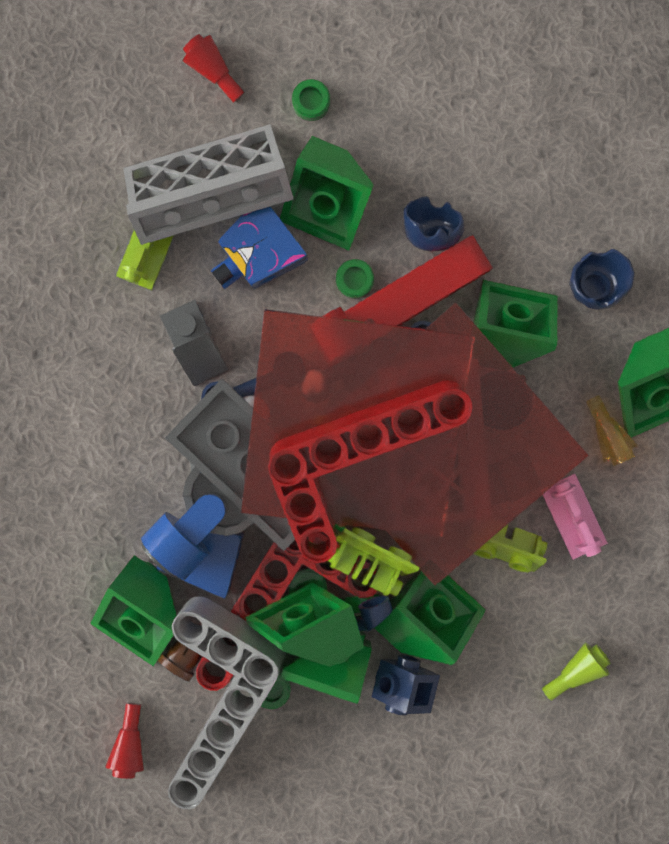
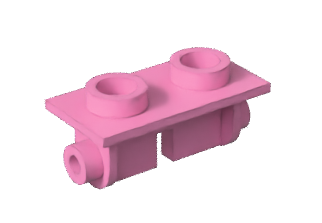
M572 474L540 489L572 560L584 554L587 557H591L600 553V547L608 543L576 474Z

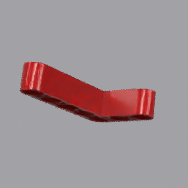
M471 235L348 310L344 311L342 307H338L323 315L309 326L311 334L329 364L333 366L366 347L374 339L384 336L491 271L493 267L475 237Z
M450 380L441 381L283 438L273 445L268 463L269 475L298 548L305 559L313 563H323L331 559L337 549L335 523L317 477L466 423L471 416L473 407L470 397L461 385ZM452 394L460 396V404L452 412L440 410V402L444 397ZM413 409L420 412V418L416 424L406 427L398 423L399 416L404 411ZM372 424L380 428L379 435L373 440L365 441L357 436L359 429L364 425ZM331 439L339 443L340 448L332 455H324L317 450L318 444L323 440ZM291 454L297 457L300 463L293 469H283L276 460L282 455ZM305 493L312 496L314 502L307 507H300L294 504L292 499L297 494ZM313 532H323L329 537L321 544H314L307 539Z
M313 532L308 536V540L314 544H321L329 538L323 532ZM273 542L230 612L245 621V617L257 612L251 610L246 603V598L251 594L262 595L267 602V606L280 600L302 564L359 598L371 597L377 590L369 587L370 585L360 587L351 578L361 556H358L350 574L346 575L323 563L308 561L303 557L298 546L290 544L283 551ZM366 559L362 568L368 569L371 561ZM274 560L281 561L286 565L288 574L281 579L272 578L267 572V564ZM223 637L228 645L237 646L229 641L227 637ZM202 657L196 669L198 683L204 689L210 691H218L224 688L231 680L233 674L225 670L226 673L222 676L211 675L206 668V663L210 661Z

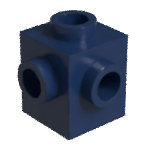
M399 654L397 659H381L371 697L386 704L385 709L397 715L406 716L408 714L431 713L440 675L421 667V660L412 656Z

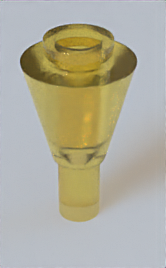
M600 395L587 400L586 404L596 422L595 427L603 463L611 460L613 466H617L634 458L635 455L632 450L639 447V445L616 419L610 416Z

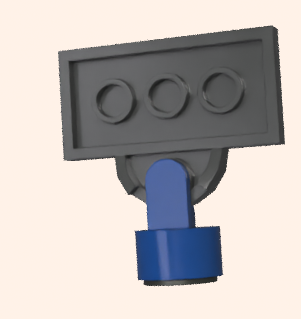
M221 379L165 437L194 465L193 470L185 480L182 495L187 512L180 519L165 512L141 537V546L150 559L165 573L177 580H185L210 554L202 542L209 533L229 536L241 533L255 523L283 551L295 540L268 470L271 448L284 437L224 379ZM291 454L282 455L276 460L283 469H293L300 463L298 458ZM322 475L317 477L328 505L340 493V490ZM301 493L294 496L292 501L297 506L307 507L314 502V499L309 494Z

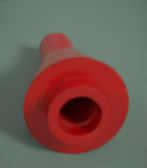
M198 34L185 45L183 51L186 55L182 62L215 85L218 84L233 103L245 93L229 75V70L211 35L203 38Z
M126 703L123 727L118 733L105 768L112 770L113 777L133 779L136 772L144 771L140 730H138L141 704Z

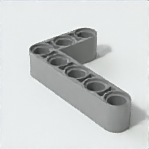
M202 596L193 597L187 601L173 620L172 633L181 644L233 674L234 677L169 785V798L174 805L181 809H193L201 803L275 684L286 659V652L251 628L245 620ZM188 616L196 617L200 620L202 626L191 622ZM223 637L232 639L237 646L228 645ZM257 659H265L272 666L266 667L259 663ZM239 690L247 691L252 697L244 696ZM221 721L228 722L232 727L226 726ZM204 751L211 753L213 756L206 754Z

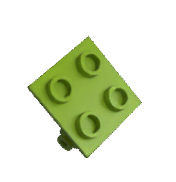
M353 527L352 531L345 528L336 535L340 546L336 549L333 557L328 560L331 563V568L349 575L358 556H361L351 576L354 580L358 577L366 559L371 561L362 581L364 585H367L378 565L379 567L369 587L385 596L389 594L398 595L403 585V582L398 580L399 575L405 576L417 572L420 568L410 562L412 559L410 554L393 546L386 550L374 544L376 538L357 527Z

